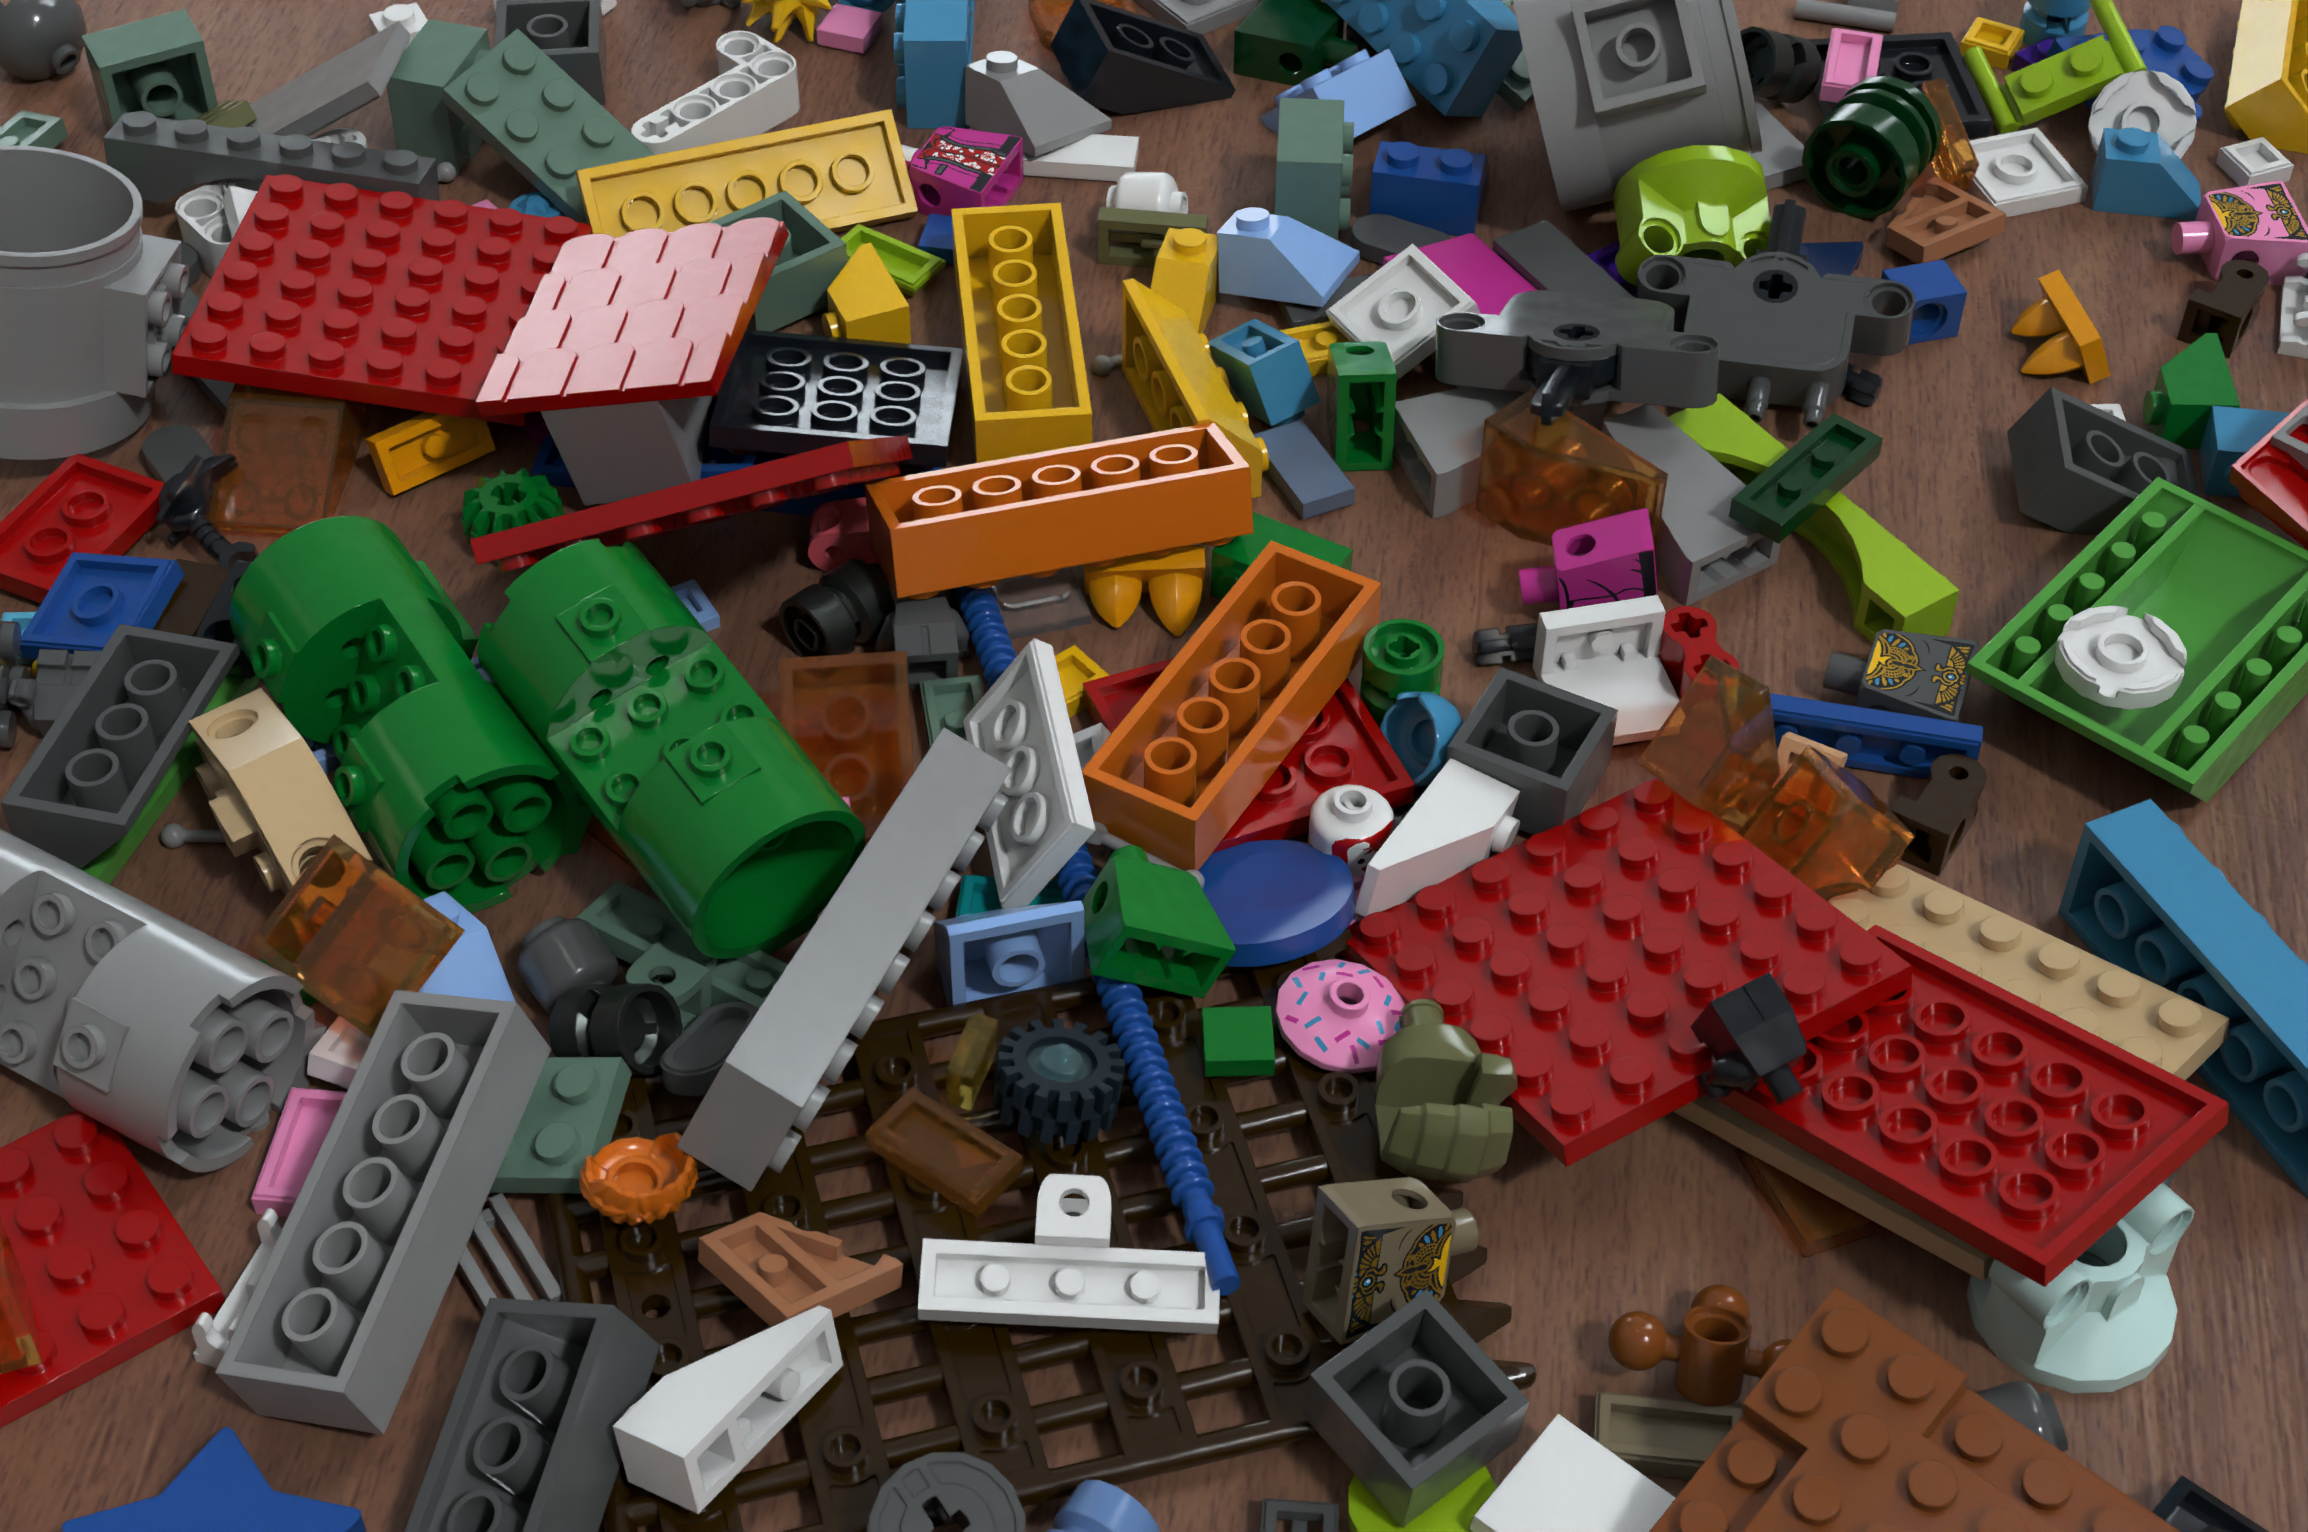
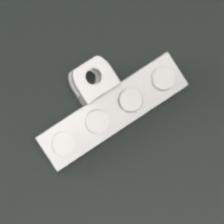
M1049 1174L1043 1180L1038 1192L1035 1244L923 1238L918 1320L1217 1334L1219 1327L1220 1290L1212 1291L1207 1274L1205 1252L1109 1248L1111 1194L1106 1181L1100 1176ZM1075 1193L1083 1196L1085 1199L1063 1197Z

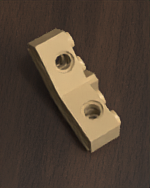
M262 688L189 720L192 731L198 738L195 740V743L204 761L203 764L195 767V772L210 800L208 802L225 842L235 858L259 847L261 853L253 856L254 864L269 892L272 893L281 888L292 910L285 913L284 918L300 949L303 950L312 946L320 961L324 963L364 943L385 916L395 909L383 889L385 887L384 879L320 763L301 734ZM317 871H326L336 876L329 883L322 885L312 884L305 880L308 875Z

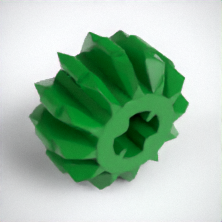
M526 468L519 470L516 474H506L500 469L498 477L493 479L478 477L477 488L464 491L461 524L463 533L467 536L468 544H471L470 539L564 515L562 500L558 497L557 489L549 485L546 475L530 477Z

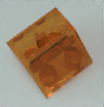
M333 834L247 946L276 970L302 983L304 991L372 1038L394 990L419 992L465 930L377 863Z

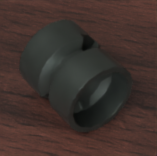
M1753 26L1740 31L1753 96L1793 104L1802 101L1812 93L1819 80L1821 71L1820 54L1812 42L1806 38Z
M852 558L822 576L818 584H811L782 602L779 609V617L784 634L793 649L811 666L824 670L855 651L853 642L863 644L877 636L886 616L895 611L896 606L891 592L878 573L862 560Z
M650 983L621 984L617 986L597 984L579 985L566 990L557 999L551 1012L548 1032L551 1049L556 1057H622L631 1070L632 1075H652L661 1072L660 1058L667 1048L682 1034L683 1026L680 1009L674 997L662 986Z

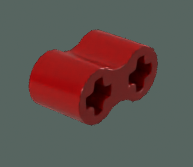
M1679 606L1665 614L1659 658L1687 715V725L1702 731L1717 730L1721 728L1728 687L1737 688L1740 674L1739 663L1717 643V624L1710 613L1692 606Z

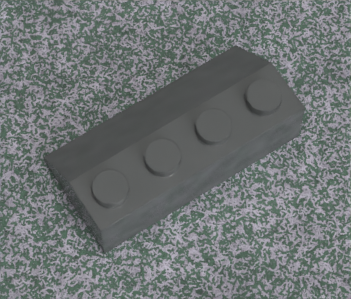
M119 624L1 801V806L12 835L79 869L126 836L191 733L192 728L188 721L202 715L239 656L238 644Z
M490 1298L404 1532H598L622 1461L613 1425L625 1414L630 1406L644 1396L660 1344L615 1305Z

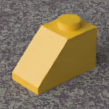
M1169 228L1156 257L1150 289L1185 311L1197 333H1204L1219 295L1217 235L1204 233L1195 228Z
M871 242L860 245L827 289L829 313L822 315V326L825 336L911 344L909 304Z

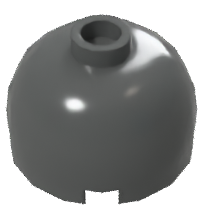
M11 0L5 6L0 2V67L14 77L26 81L51 79L59 74L63 75L72 71L79 63L81 52L84 48L82 35L87 34L85 19L78 3L75 0Z

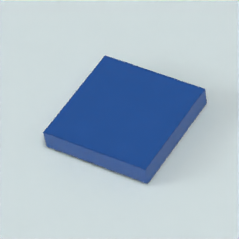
M72 552L22 634L20 650L29 659H37L40 649L68 650L69 654H73L74 650L102 651L119 624L153 629L185 574L176 560Z

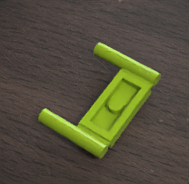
M2112 0L2090 1V6L2108 41L2105 40L2103 35L2004 76V85H1999L1981 47H1972L1963 54L1967 68L2000 135L2016 132L2023 125L2027 126L2099 96L2107 84L2122 74L2134 71H2148Z

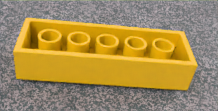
M1061 203L951 209L953 262L976 463L1092 443V409Z

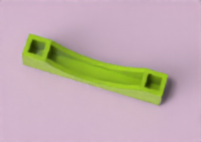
M1720 393L1717 394V401L1713 405L1703 408H1686L1667 417L1746 486L1789 451L1784 444L1776 440L1745 412L1737 408ZM1840 491L1794 530L1810 541L1831 563L1844 583L1851 602L1854 628L1872 643H1874L1877 632L1883 629L1941 637L1949 634L1960 590Z

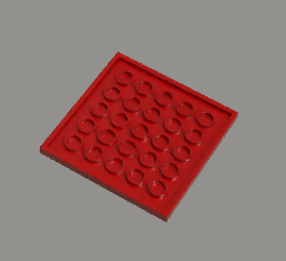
M288 174L266 175L171 354L173 374L525 427L530 412L482 417L475 403L496 355L504 352L516 323L526 316L543 275L551 272L562 245L572 238L592 234V227L588 223L576 222L565 216L548 218L522 214L512 208L489 209L466 205L461 201L452 199L437 201L411 197L409 194L400 191L384 193L358 189L347 183L325 184L301 180L297 176Z
M907 435L846 441L470 539L476 565L498 561L499 569L502 573L533 566L550 554L581 541L598 538L605 547L624 545L626 541L630 543L670 534L675 530L697 527L728 519L729 516L786 504L787 501L843 489V486L900 474L898 462L913 459Z
M1662 775L1645 781L1629 791L1585 810L1583 813L1566 820L1563 826L1556 825L1544 832L1537 833L1529 839L1504 850L1503 853L1500 852L1488 859L1481 860L1437 885L1427 886L1421 889L1415 897L1402 904L1365 916L1363 919L1347 927L1352 932L1353 938L1346 941L1348 948L1339 953L1348 962L1363 964L1385 976L1393 984L1406 1004L1417 999H1429L1438 1003L1444 1012L1443 1022L1464 1029L1476 1040L1482 1053L1510 1058L1516 1069L1518 1089L1503 1100L1500 1105L1511 1107L1513 1117L1566 1167L1705 1095L1699 1085V1076L1707 1072L1716 1061L1706 1044H1700L1690 1026L1711 1001L1770 972L1792 1006L1798 1026L1807 1042L1912 987L1911 964Z

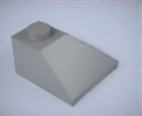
M994 51L987 54L986 59L965 65V124L979 131L1022 137L1023 152L1036 157L1078 142L1092 134H1100L1112 129V119L1040 68L1018 59V56L1013 52Z

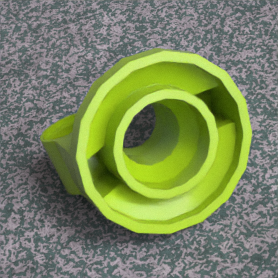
M1691 145L1663 151L1637 163L1619 179L1614 191L1613 202L1620 249L1615 257V265L1623 279L1632 285L1637 286V273L1640 264L1647 258L1655 255H1675L1727 261L1735 268L1746 258L1756 255L1757 249L1766 250L1771 225L1766 182L1762 165L1747 152L1723 145Z

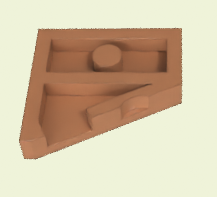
M1934 176L1926 182L1925 195L1922 198L1913 197L1905 206V212L1897 215L1888 225L1886 246L1907 257L1915 264L1940 260L1963 249L1976 247L1981 242L2004 233L2006 213Z
M762 1212L755 1213L699 1237L698 1261L770 1327L818 1305L830 1309L834 1319L897 1290L902 1285L903 1263L897 1258L883 1254L876 1265L842 1255V1239L818 1231L798 1229L789 1221Z

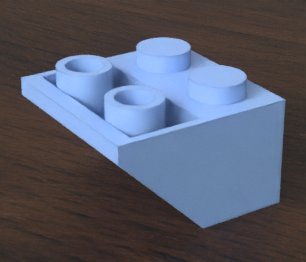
M1364 49L1339 62L1337 65L1329 69L1327 68L1275 96L1274 99L1278 107L1260 117L1266 127L1278 134L1280 98L1344 100V122H1354L1355 138L1417 104L1390 50L1387 49L1370 58L1367 50Z

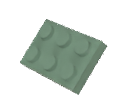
M622 1057L547 1058L489 1193L581 1194L579 1175L584 1159L588 1155H593L594 1158L604 1146L611 1143L632 1072Z

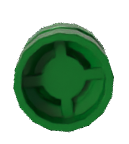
M1402 618L1387 620L1372 627L1365 636L1360 698L1379 728L1385 712L1396 702L1398 694L1419 691L1432 692L1440 696L1445 645L1440 634L1427 624L1417 620Z

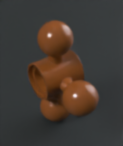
M1714 1284L1703 1288L1694 1297L1690 1310L1684 1316L1681 1336L1667 1333L1661 1321L1652 1314L1644 1311H1632L1623 1314L1613 1323L1608 1335V1345L1617 1363L1632 1371L1652 1369L1662 1359L1677 1362L1674 1383L1681 1395L1698 1404L1724 1406L1735 1402L1741 1396L1744 1375L1759 1377L1761 1380L1793 1339L1775 1341L1767 1346L1764 1351L1749 1349L1752 1326L1749 1322L1750 1313L1746 1299L1738 1290L1729 1285Z

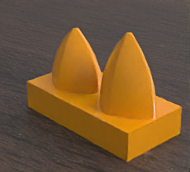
M2058 269L2038 278L2043 297L2030 304L2019 315L2011 329V333L2022 337H2053L2048 339L2030 355L2021 368V372L2031 375H2054L2080 368L2089 384L2111 376L2102 338L2060 270Z
M425 412L366 438L384 491L393 496L496 450L486 421Z
M1205 545L1176 547L1174 552L1164 556L1138 554L1121 557L1115 563L1103 567H1092L1084 564L1085 594H1089L1097 613L1107 623L1117 629L1134 613L1140 601L1141 593L1149 592L1151 603L1160 621L1175 637H1181L1195 618L1201 602L1202 590H1205Z

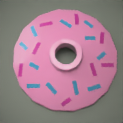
M1334 959L1311 962L1292 972L1278 991L1274 1016L1282 1038L1298 1056L1321 1069L1356 1074L1377 1070L1378 1054L1384 1042L1402 1029L1399 1024V1016H1404L1401 1010L1406 1003L1385 976L1363 964Z

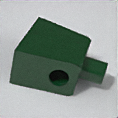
M1262 0L1235 29L1233 73L1240 76L1296 86L1307 78L1327 68L1329 69L1362 51V46L1359 43L1343 39L1344 19L1327 3L1320 0Z

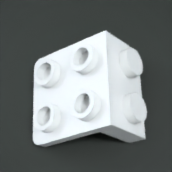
M1658 595L1539 613L1532 666L1538 681L1617 709L1618 715L1613 745L1676 736L1684 733L1686 730L1687 715L1659 658L1666 611Z

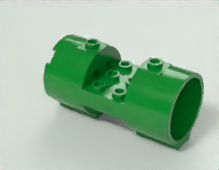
M337 516L308 523L285 534L255 558L240 578L232 596L230 605L232 632L252 663L255 674L263 680L277 704L296 730L311 740L333 744L336 757L342 762L335 772L333 789L389 877L404 896L414 903L445 891L467 911L474 913L513 897L508 887L525 877L538 865L547 872L561 855L576 854L578 852L593 812L496 685L482 678L471 662L479 638L425 562L415 561L392 529L383 523L366 517Z
M598 538L581 541L550 554L526 570L504 591L510 602L502 611L495 624L483 623L477 645L479 663L696 948L704 955L717 959L737 958L759 950L771 955L812 929L818 920L817 915L828 905L864 850L866 835L860 819L635 545L626 541L622 547H605Z

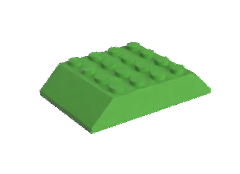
M2157 477L1967 663L1965 672L2208 803L2308 693V551ZM2112 605L2129 608L2127 615L2136 616L2140 619H2143L2145 613L2159 618L2178 634L2187 650V662L2181 685L2170 699L2154 707L2131 710L2104 706L2081 696L2062 679L2055 665L2057 640L2069 618L2088 608Z

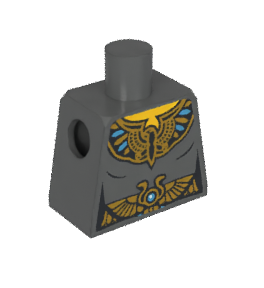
M1883 629L1876 634L1868 660L1832 651L1824 677L1823 688L1857 696L1855 705L1857 707L1958 722L1971 679V675L1965 672L1966 666L1977 654L1979 642Z

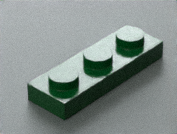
M1832 413L1732 498L1729 517L1779 544L1879 457L1883 438Z

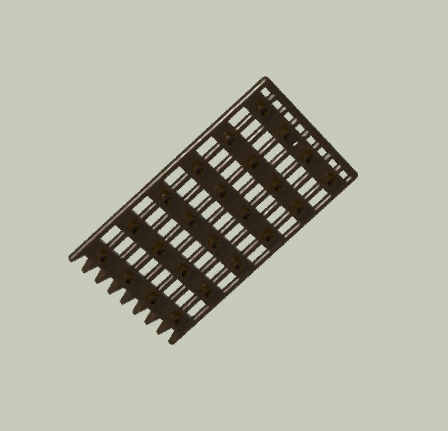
M1346 928L1339 937L1328 945L1311 954L1291 961L1258 967L1225 966L1218 978L1246 972L1255 997L1208 1007L1271 1006L1275 1046L1274 1075L1205 1077L1202 1008H1196L1192 996L1137 985L1142 991L1143 1001L1148 1006V1015L1153 1020V1029L1158 1034V1043L1164 1049L1163 1058L1169 1063V1072L1175 1080L1174 1087L1179 1091L1180 1102L1186 1109L1185 1117L1191 1122V1132L1197 1138V1148L1203 1155L1202 1163L1208 1168V1179L1214 1184V1194L1211 1199L1214 1205L1221 1207L1225 1217L1223 1235L1238 1272L1241 1285L1235 1292L1221 1296L1218 1329L1228 1326L1232 1327L1242 1358L1176 1373L1166 1341L1197 1333L1080 1328L1077 1331L1012 1345L1007 1324L918 1320V1303L856 1317H850V1313L847 1312L833 1319L843 1366L784 1426L798 1425L805 1458L738 1473L699 1514L654 1493L631 1497L629 1482L623 1462L621 1461L603 1515L606 1532H638L640 1527L661 1523L662 1532H744L738 1507L739 1504L813 1488L820 1523L781 1532H867L869 1515L881 1487L891 1477L890 1470L900 1468L903 1464L931 1452H964L991 1463L1014 1486L1022 1507L1068 1497L1085 1480H1101L1115 1486L1321 1437L1302 1415L1310 1374L1355 1341L1340 1345L1334 1337L1320 1340L1310 1312L1302 1303L1305 1279L1297 1280L1287 1250L1310 1245L1314 1215L1276 1223L1266 1194L1327 1181L1328 1184L1404 1178L1407 1175L1383 1162L1380 1157L1375 1107L1376 1078H1367L1365 1072L1348 1074L1321 1069L1298 1056L1282 1038L1274 1015L1278 991L1289 975L1311 962L1325 961L1347 949L1346 941L1353 938L1352 932ZM1092 977L873 1021L862 1040L849 1033L847 1038L858 1044L852 1055L858 1079L825 1086L831 1091L815 1117L866 1106L873 1133L806 1146L803 1131L792 1125L790 1129L801 1135L802 1138L780 1174L766 1167L752 1192L710 1167L698 1169L699 1179L696 1182L695 1188L692 1189L690 1198L685 1200L689 1201L742 1190L748 1216L762 1212L789 1221L798 1229L818 1231L829 1235V1229L896 1215L904 1244L848 1257L871 1265H876L883 1254L897 1258L903 1263L902 1274L912 1272L918 1297L923 1238L1035 1244L1036 1215L978 1228L970 1199L1033 1185H1035L1038 1194L1043 1180L1049 1174L1100 1176L1106 1181L1111 1194L1109 1248L1135 1249L1127 1226L1128 1224L1182 1213V1209L1172 1203L1171 1191L1167 1187L1122 1197L1117 1196L1109 1169L1158 1159L1154 1153L1155 1145L1149 1140V1132L1099 1142L1098 1137L1087 1141L1081 1133H1078L1077 1144L1064 1145L1062 1135H1053L1052 1144L1040 1142L1041 1132L1033 1130L1028 1138L1019 1134L1026 1158L961 1172L953 1144L1017 1131L1019 1121L1007 1126L1000 1120L1001 1110L995 1111L993 1107L945 1117L938 1091L994 1079L1000 1042L1003 1037L1009 1038L1010 1030L1018 1025L1027 1031L1029 1021L1040 1019L1045 1028H1050L1052 1018L1058 1019L1056 1011L1100 1003L1102 999L1097 994V985L1092 980ZM985 1026L992 1052L929 1064L922 1039ZM1112 1027L1087 1032V1035L1092 1036L1099 1030L1108 1036L1106 1046L1114 1043L1117 1044V1041L1112 1036ZM662 1072L652 1075H631L611 1143L618 1139L632 1137L655 1141L660 1135L674 1132L682 1136L695 1113L654 1121L648 1095L668 1092L663 1083ZM1286 1074L1295 1098L1294 1101L1235 1113L1226 1086ZM1128 1079L1122 1082L1118 1109L1138 1105V1100L1133 1095V1085ZM1301 1127L1307 1128L1316 1152L1315 1155L1260 1167L1255 1166L1246 1139ZM881 1160L888 1188L821 1202L814 1174ZM1427 1187L1450 1210L1462 1207V1191L1454 1188ZM543 1193L563 1302L594 1304L590 1281L612 1277L617 1308L660 1344L644 1395L663 1376L733 1345L729 1344L704 1350L697 1319L749 1307L724 1284L691 1290L685 1261L698 1258L699 1237L739 1220L678 1233L674 1213H668L663 1220H655L651 1225L641 1223L630 1226L626 1222L617 1224L611 1221L609 1216H603L598 1209L592 1208L589 1205L587 1199L583 1198L582 1194L573 1196V1194ZM1075 1193L1063 1197L1085 1199L1083 1196ZM600 1220L606 1248L584 1253L579 1224ZM1195 1242L1158 1249L1198 1252ZM1480 1245L1473 1251L1450 1258L1445 1294L1439 1302L1476 1343L1508 1324L1512 1317V1306L1500 1302L1457 1299L1452 1284L1486 1263L1487 1248ZM656 1307H663L669 1310L661 1318L652 1319L645 1316L650 1309ZM928 1331L936 1359L935 1363L866 1378L858 1346ZM1089 1358L1099 1391L1038 1405H1030L1021 1373ZM1492 1360L1519 1390L1527 1389L1535 1383L1537 1373L1533 1364ZM1250 1386L1253 1387L1264 1419L1197 1435L1186 1401ZM945 1391L953 1424L882 1440L874 1407ZM1108 1419L1118 1453L1049 1469L1039 1435ZM932 1508L925 1510L934 1528L944 1526Z

